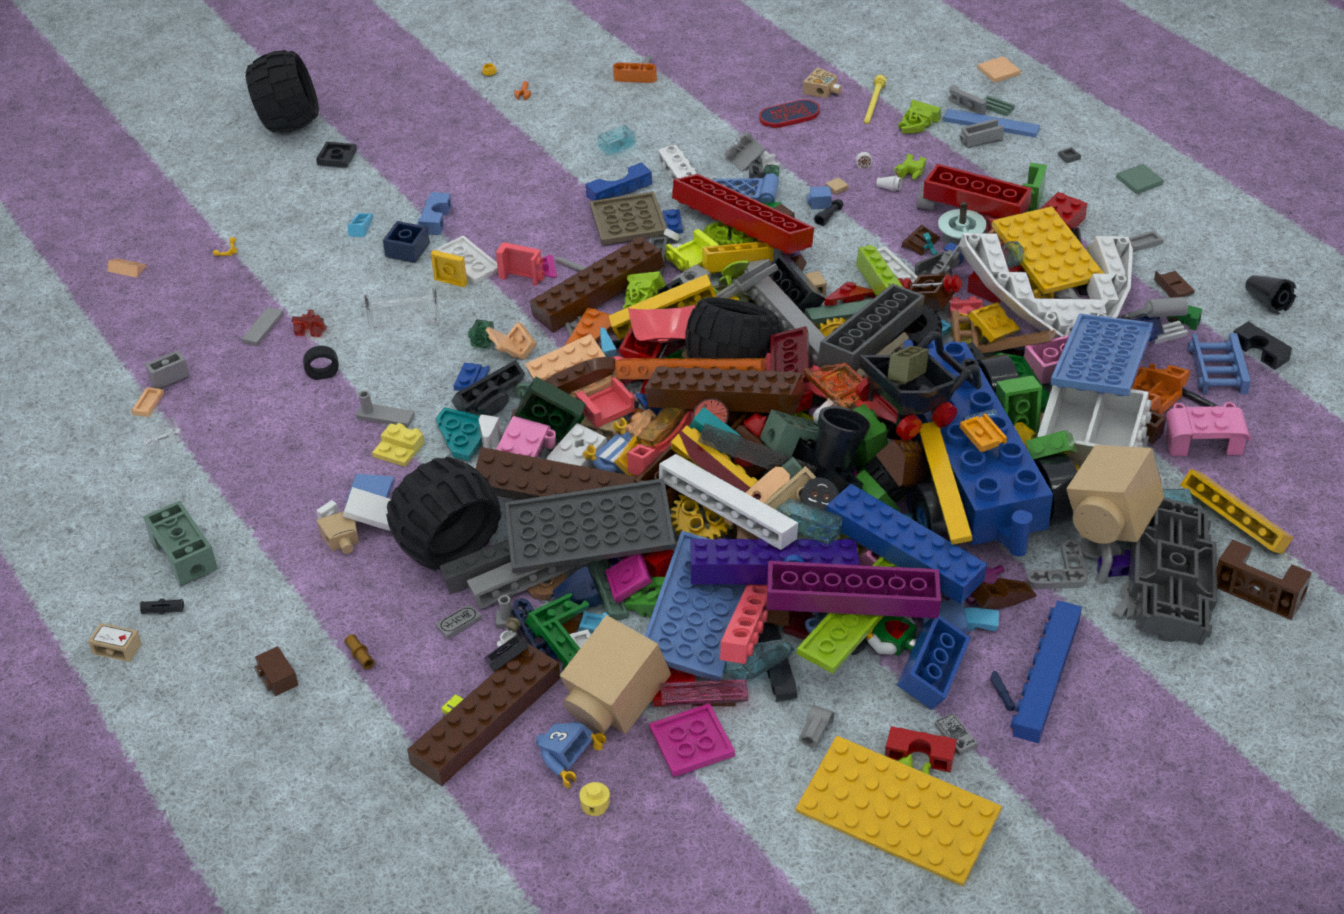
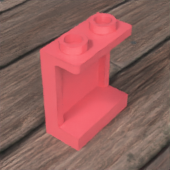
M502 242L496 251L498 276L500 279H506L509 274L533 278L534 286L543 281L545 273L542 268L543 257H541V250Z
M615 377L611 378V387L591 396H587L583 391L575 393L578 400L586 403L582 414L595 428L635 411V397L633 393L629 392L624 384Z

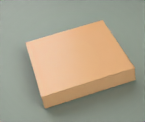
M1004 56L978 64V69L994 83L1020 75L1021 70Z

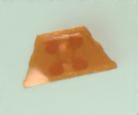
M848 364L821 366V370L810 371L809 368L803 369L804 376L838 407L850 409L859 399L855 394V390L863 378Z

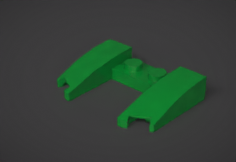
M572 593L529 612L526 624L537 638L542 636L563 662V670L580 650V647L562 624L589 607V603L585 600L581 605L570 601Z

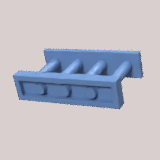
M1229 333L1228 341L1222 343H1199L1197 334H1192V339L1188 342V351L1192 352L1198 375L1197 387L1201 388L1202 394H1207L1208 386H1235L1239 388L1240 394H1248L1251 380L1237 333ZM1201 350H1225L1229 354L1202 355ZM1204 362H1229L1232 366L1205 367ZM1207 374H1232V376H1235V379H1208Z

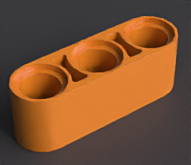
M618 62L613 65V78L618 82L653 83L657 80L656 65L651 63Z

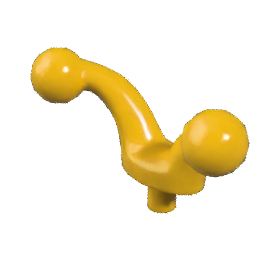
M230 237L231 248L227 252L214 250L213 255L232 256L234 253H237V248L234 247L235 237Z

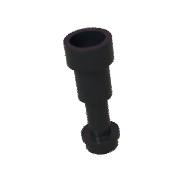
M834 200L831 207L814 216L815 223L821 226L827 224L834 215V212L842 209V200Z

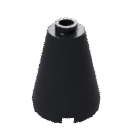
M1252 275L1245 283L1246 290L1271 312L1280 314L1279 311L1281 310L1287 311L1296 298V294H1294L1296 285L1288 279Z

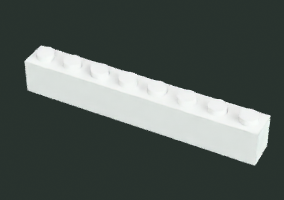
M675 454L659 464V479L664 478L665 484L778 549L782 550L797 539L798 522Z

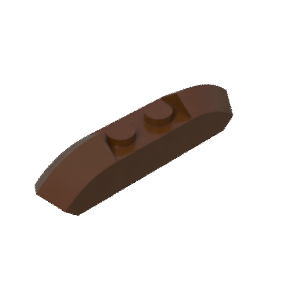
M591 358L548 376L543 380L569 394L612 375L615 370V358Z

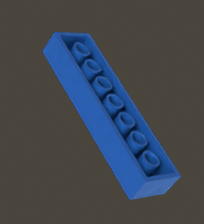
M853 484L845 488L826 506L824 523L849 538L856 540L859 544L894 565L903 568L939 569L940 592L959 604L984 581L987 563L955 544L952 545L950 541Z

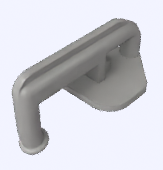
M1087 538L1082 539L1080 545L1084 555L1099 559L1100 556L1102 557V565L1099 574L1095 577V582L1099 585L1106 584L1113 562L1112 556L1122 555L1120 546L1114 542L1100 544Z

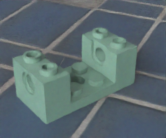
M771 409L760 438L764 441L765 446L772 450L774 455L778 457H791L799 438L806 441L813 439L816 442L819 426L812 420Z
M181 501L143 516L150 540L157 550L162 548L167 555L172 573L180 586L218 569L211 545Z

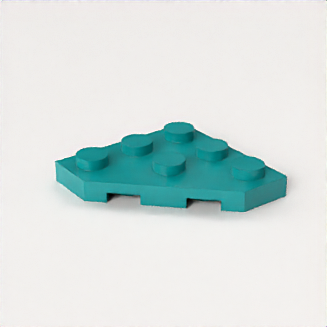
M444 407L436 417V424L452 456L470 461L482 444L479 426L480 416Z

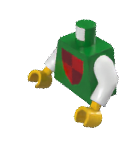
M884 616L866 636L867 642L878 654H895L900 656L906 649L912 651L916 642L917 627L911 617Z

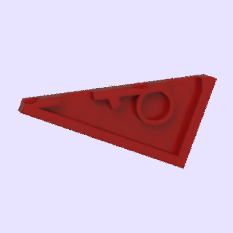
M846 282L825 298L824 305H837L838 300L849 303L864 300L865 296L875 298L876 295L872 289L857 286L854 282Z

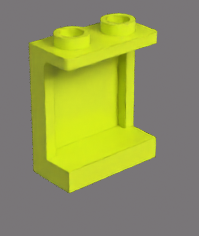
M700 229L693 231V240L677 248L667 244L665 256L668 261L684 272L696 264L702 267V247L719 246V244Z

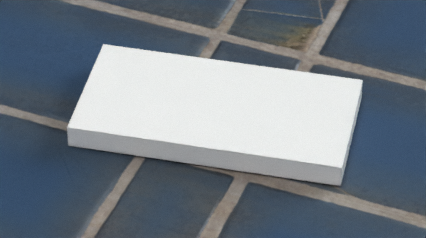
M461 236L436 248L437 251L464 257L467 279L473 284L498 273L497 262L465 236Z

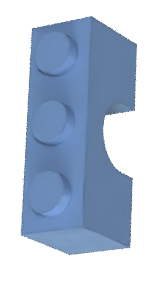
M431 192L429 198L426 199V206L422 209V216L418 219V225L427 226L429 234L441 235L444 227L443 215H448L452 207L450 193Z

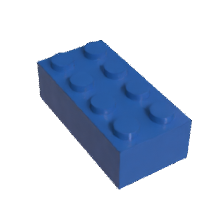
M940 615L938 618H931L923 625L897 686L929 709H934L946 699L971 637Z

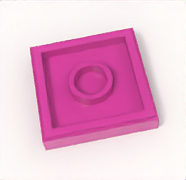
M642 554L630 555L605 571L613 598L617 603L652 582Z

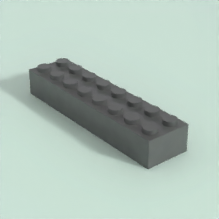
M892 283L820 342L818 362L851 375L860 366L858 361L859 355H875L922 314L925 296Z

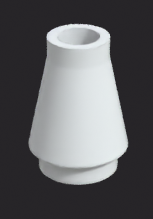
M897 175L878 178L877 187L894 192L896 190L900 191L902 188V178Z

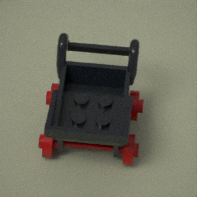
M937 331L927 334L917 347L927 348L934 340L937 355L960 374L957 378L928 354L926 373L914 378L912 381L906 382V384H896L894 380L888 379L890 355H859L858 357L859 367L867 374V377L857 385L855 390L856 396L863 402H872L873 398H875L897 419L896 433L905 441L915 437L922 427V421L914 414H925L931 411L933 423L939 428L946 427L957 415V408L950 402H946L951 399L954 392L965 380L976 389L982 387L979 367L977 365H969L964 368L944 350L942 335ZM880 395H882L891 405H893L898 410V413L892 407H890L880 397Z

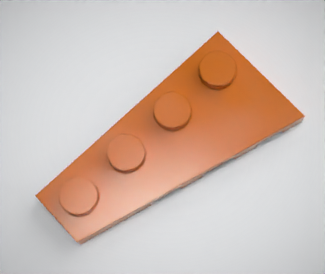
M587 308L565 345L589 334L592 335L595 341H600V328L604 327L607 333L612 330L609 319L611 314Z

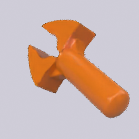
M527 81L523 82L521 90H514L517 100L522 95H524V100L531 96V91H527L529 85Z

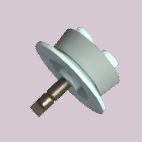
M966 202L960 204V209L944 213L938 221L939 229L943 232L944 242L946 244L951 242L959 245L963 233H983L987 225L982 215L967 210Z

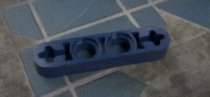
M523 598L515 600L512 613L514 618L521 622L520 629L528 644L543 653L545 650L549 657L557 660V655L545 640L542 644L534 643L533 639L537 638V636L530 628L524 625L528 613L534 610L531 603ZM519 607L525 609V616H523V611L521 609H518Z

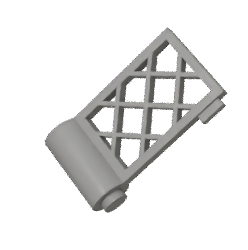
M1185 297L1148 299L1144 304V308L1124 314L1122 319L1131 320L1186 315L1188 312V302Z

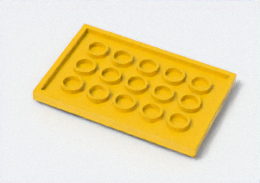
M1052 206L996 219L992 222L991 226L1043 295L1088 284L1092 274H1105Z

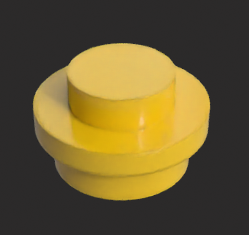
M487 63L483 65V75L491 76L496 74L497 68L494 64Z

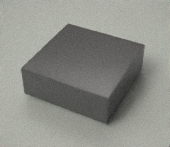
M1072 147L1058 152V156L1066 163L1081 159V155Z

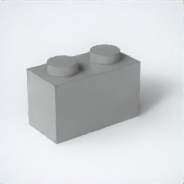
M179 350L145 364L149 381L157 389L190 376L186 359Z

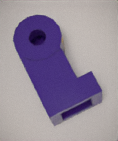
M1124 550V555L1112 556L1113 562L1108 577L1129 575L1130 550ZM1101 556L1099 557L1097 563L1098 574L1102 565Z

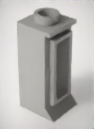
M998 119L962 127L960 141L967 148L998 139L1003 141L1004 127L1003 125L998 126Z

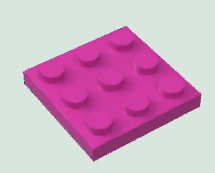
M710 703L649 723V730L673 777L735 757V750Z

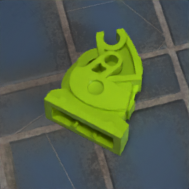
M912 99L910 108L905 112L902 121L898 123V128L901 129L902 133L925 131V127H929L932 122L938 123L940 121L941 108Z
M660 271L628 275L629 285L625 293V304L622 308H628L656 296L657 290L663 288L666 284Z

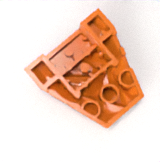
M1149 364V368L1139 367L1132 389L1147 391L1148 400L1152 401L1150 410L1162 415L1181 398L1182 388L1189 379L1190 370L1167 365L1166 369H1156V364Z

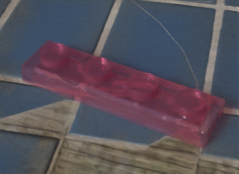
M746 679L660 683L662 706L748 702L749 699Z

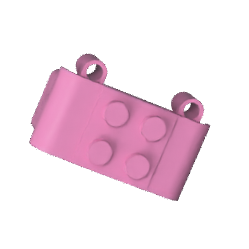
M1226 402L1223 407L1186 408L1182 403H1176L1173 409H1170L1165 415L1167 422L1166 441L1171 456H1188L1191 437L1192 439L1229 438L1226 455H1242L1246 439L1251 441L1243 411L1232 402Z
M513 416L496 450L540 457L544 447L547 449L555 447L556 433L548 425Z

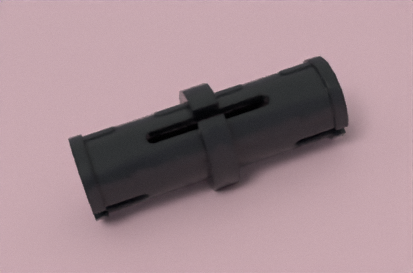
M160 598L159 601H141L140 603L141 614L159 613L163 615L165 612H183L184 609L183 599L165 600Z

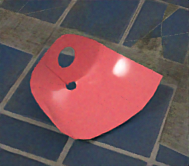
M695 305L671 309L644 310L628 308L635 337L640 341L667 343L685 339L688 318Z

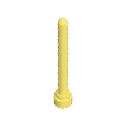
M877 75L874 79L875 89L864 119L865 124L870 123L880 90L886 85L887 79L883 75Z

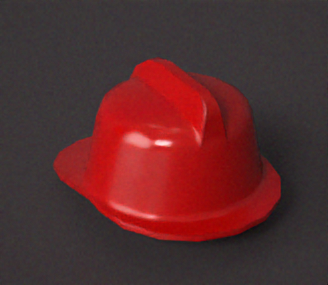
M755 413L743 422L752 433L760 438L769 415L763 416Z

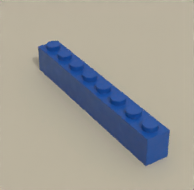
M1057 600L1055 608H1050L1048 615L1050 623H1045L1043 630L1045 637H1040L1038 644L1040 651L1039 653L1035 652L1032 665L1035 666L1034 668L1030 667L1027 676L1029 683H1024L1021 696H1024L1023 700H1018L1016 707L1018 715H1013L1010 728L1014 729L1013 737L1039 744L1080 621L1082 606Z

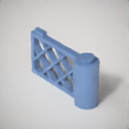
M771 173L766 174L763 178L714 179L715 182L725 184L724 186L745 196L751 193L756 194L755 196L748 197L761 203L775 202L779 185V178Z

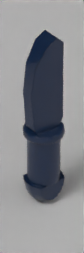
M993 671L991 682L998 696L1001 697L1008 711H1014L1015 702L1009 696V691L1006 690L998 672Z

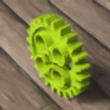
M719 220L718 223L712 222V224H707V227H704L703 233L719 245L751 243L758 240L747 236L742 231H736L731 226L724 225ZM730 229H732V238H731V240H729V230H730Z

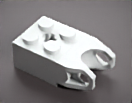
M577 423L547 456V460L596 469L591 463L592 460L584 459L582 453L589 445H593L597 452L607 443V439Z

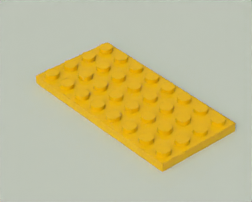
M836 735L795 809L797 813L964 886L1002 811V806Z

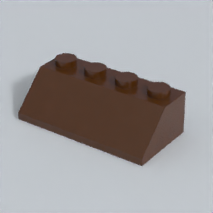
M892 440L876 454L899 487H912L915 484L931 481V472L922 441Z

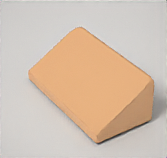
M112 259L108 261V272L137 278L147 265L123 259Z

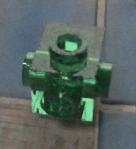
M476 319L472 328L468 331L471 346L488 349L493 341L488 338L489 334L486 332L487 327L494 329L492 321Z

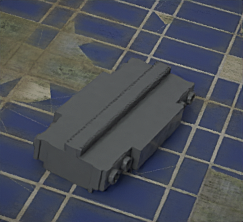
M1164 498L1138 542H1130L1128 596L1134 597V604L1137 606L1133 615V619L1136 620V629L1146 633L1159 634V639L1162 641L1173 642L1176 639L1203 645L1206 637L1209 638L1212 632V625H1209V621L1217 604V544L1211 541V535H1208L1211 521L1208 520V512L1201 509V505Z

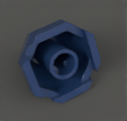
M587 565L573 572L553 589L554 594L551 595L552 601L572 593L570 601L581 605L584 600L589 603V607L603 604Z

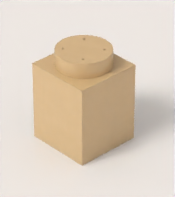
M1095 445L1066 488L1073 510V523L1079 531L1080 537H1085L1090 541L1100 544H1108L1115 540L1138 542L1164 499L1152 448Z
M606 615L560 674L569 692L562 702L565 709L581 724H584L596 733L605 734L608 728L612 726L626 734L671 675L658 643Z

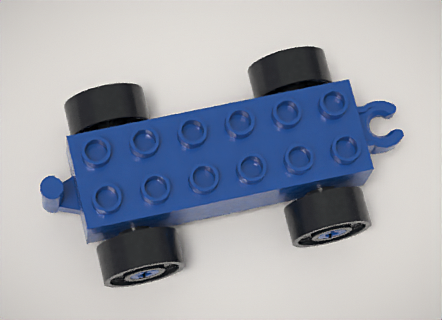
M906 340L904 342L905 346L902 349L913 346V342ZM933 340L926 348L929 349V354L957 378L960 374L937 355L935 341ZM948 342L943 346L944 350L959 364L965 359H975L966 342ZM1003 354L976 360L979 363L982 387L976 389L967 380L964 381L954 392L951 399L946 401L957 408V415L948 426L940 428L972 534L971 545L998 540L1009 549L1012 555L1020 557L1027 553L1030 533L1046 530L1049 526L1073 521V510L1066 488L1076 475L1077 469L1073 461L1066 454L1032 459L996 396V384L998 381L1019 378L1013 361L1008 355ZM931 411L925 414H915L922 421V424L933 422ZM986 413L1006 435L1007 443H1000L995 448L980 452L960 429V422L976 416L982 417ZM877 418L880 423L883 422L888 430V433H886L887 438L903 440L896 433V424ZM918 433L915 437L917 441H922L920 433ZM930 481L913 485L910 492L912 520L950 541L934 482Z

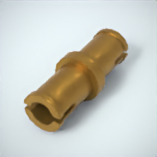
M355 634L348 635L344 642L351 650L353 658L358 660L364 669L372 668L375 661L368 653V648L361 644Z

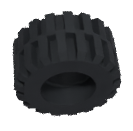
M877 456L865 465L868 474L893 501L898 503L911 491L912 487L898 486Z

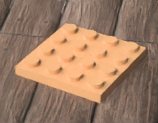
M589 334L526 363L525 366L533 380L535 376L543 380L585 360L606 356L592 335ZM614 370L612 375L571 392L569 395L576 398L575 393L583 391L587 396H591L611 387V378H616V371Z

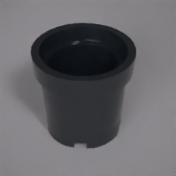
M838 406L824 407L819 412V430L813 457H816L815 461L819 465L827 469L836 470V467L842 468L841 471H846L851 468L861 440L866 437L869 431L870 423L863 415L851 409Z

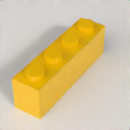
M763 242L702 247V267L711 274L722 272L727 265L737 261L749 260V262L769 259L772 262L774 248Z

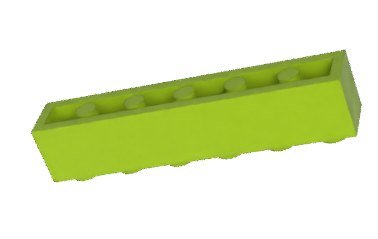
M866 245L865 247H858L856 266L876 296L892 283L903 287L875 246Z

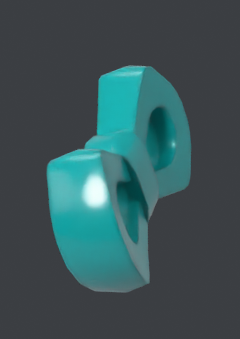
M924 233L923 237L927 244L923 248H929L933 256L938 254L933 247L930 234Z

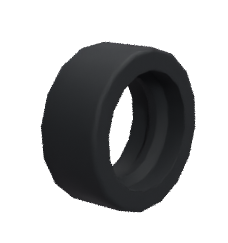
M312 347L306 351L303 357L306 375L314 380L331 378L338 371V356L330 347ZM318 358H327L332 361L330 365L324 368H315L310 365L313 360Z

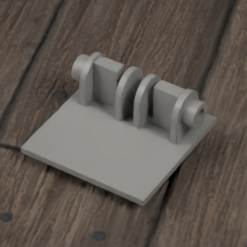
M748 131L746 133L743 132L739 137L740 141L736 139L738 143L735 144L733 142L734 147L731 145L724 153L742 172L766 150Z
M960 245L954 251H946L941 260L938 261L939 264L935 265L936 267H934L930 274L950 273L952 268L956 269L960 262L958 260Z

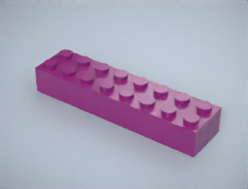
M768 561L766 610L938 618L941 604L939 569Z

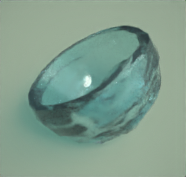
M1010 241L1001 247L1008 268H1015L1020 265L1024 259V249L1019 242Z

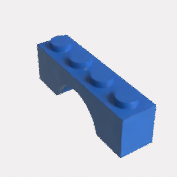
M642 162L628 167V174L620 180L606 181L599 178L586 183V196L591 201L620 197L652 184V171Z

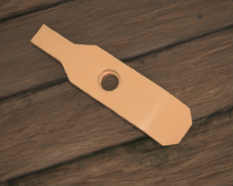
M775 467L753 485L746 494L752 497L755 494H759L761 496L759 501L764 503L790 480V474L783 467ZM724 518V521H725L730 527L734 524L733 522H731V521H729L728 519Z

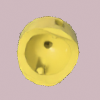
M599 782L586 784L580 791V805L583 812L591 816L604 814L610 804V791L608 787Z

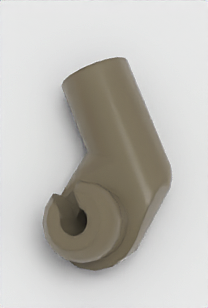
M509 617L506 620L507 630H512V633L515 632L517 634L518 629L521 627V622L517 618Z

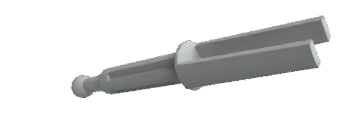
M767 259L734 279L733 284L718 292L716 296L729 299L737 293L743 294L746 290L777 271L778 267L776 264L771 265L770 260Z

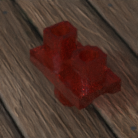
M309 309L307 314H302V317L292 316L296 336H305V331L310 330L312 337H321L322 332L327 330L324 318H320V315H315L312 309Z

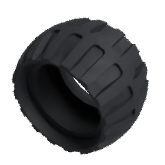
M438 457L430 462L419 465L417 469L410 474L408 473L403 478V481L392 492L390 501H388L386 517L390 531L400 548L420 565L436 571L437 569L440 570L439 566L477 552L490 542L493 534L496 533L502 514L494 489L478 470L452 457Z

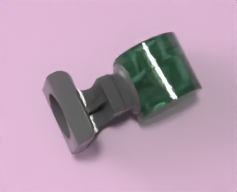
M754 163L749 165V178H754L756 174L759 175V178H763L766 174L770 173L775 174L779 178V167L777 165L768 164L765 165L764 169Z

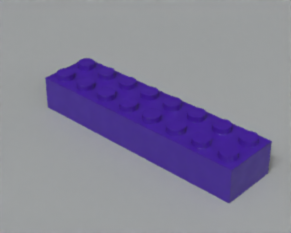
M690 539L691 584H767L768 561H783L789 555H798L805 563L860 565L856 540L796 539L780 550L763 539Z

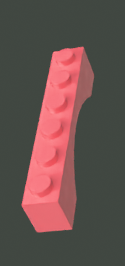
M694 409L686 411L677 428L664 441L653 446L639 444L628 452V473L638 477L671 445V441L685 426L690 425L693 420Z

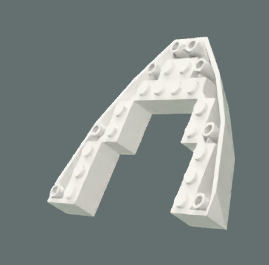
M963 233L959 243V251L990 291L1017 315L1041 332L1056 330L1055 338L1070 335L1079 313L1117 318L1131 288L1133 248L1128 237L1095 236L1089 252L1105 274H1092L1087 285L1090 299H1035L1026 272H1009L997 234Z

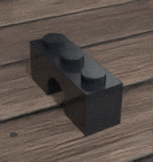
M1249 321L1234 330L1233 333L1238 335L1241 349L1245 352L1252 348L1263 350L1260 361L1274 370L1290 360L1292 347Z

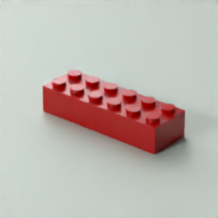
M936 164L924 181L923 198L959 208L962 202H966L967 210L995 218H1005L1025 213L1031 205L1032 188L941 164Z

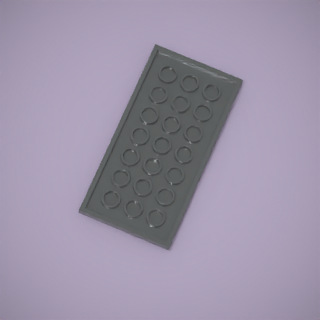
M664 478L504 502L513 573L676 549Z

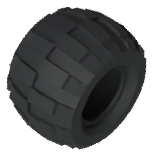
M286 50L273 51L260 56L253 61V64L247 66L245 77L251 101L260 121L270 132H293L302 129L310 124L313 119L317 118L319 104L309 72L297 53L292 50L288 52Z
M703 298L697 301L696 307L692 309L688 318L685 332L687 356L689 358L707 359L765 358L767 353H771L770 335L780 333L779 318L773 311L756 304L728 298Z

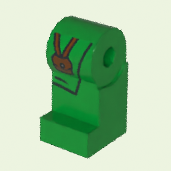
M1188 305L1186 315L1167 316L1166 319L1171 323L1180 321L1181 324L1189 325V329L1196 330L1201 321L1202 308Z

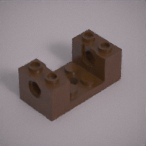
M1232 539L1218 561L1216 569L1217 589L1292 621L1305 600L1312 572L1292 564L1282 579L1246 565L1252 547Z

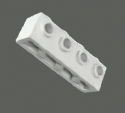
M677 145L658 149V161L672 182L673 179L696 174L694 167H691L689 160L684 157L682 150H679Z

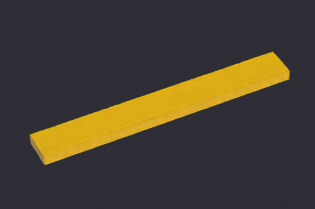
M933 422L924 423L919 433L951 544L972 541V534L940 428Z

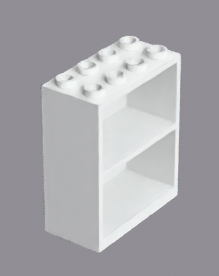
M1053 385L1037 437L1064 430L1072 433L1077 453L1068 456L1080 467L1095 445L1143 448V442L1141 441L1142 438H1146L1147 427L1145 426L1151 420V412L1149 411L1152 401L1148 400L1147 391L1131 389L1129 396H1117L1111 393L1100 394L1090 390L1079 391L1076 388H1059Z

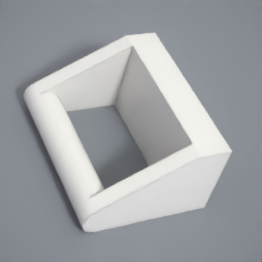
M481 414L479 426L482 446L496 450L501 440L499 417Z

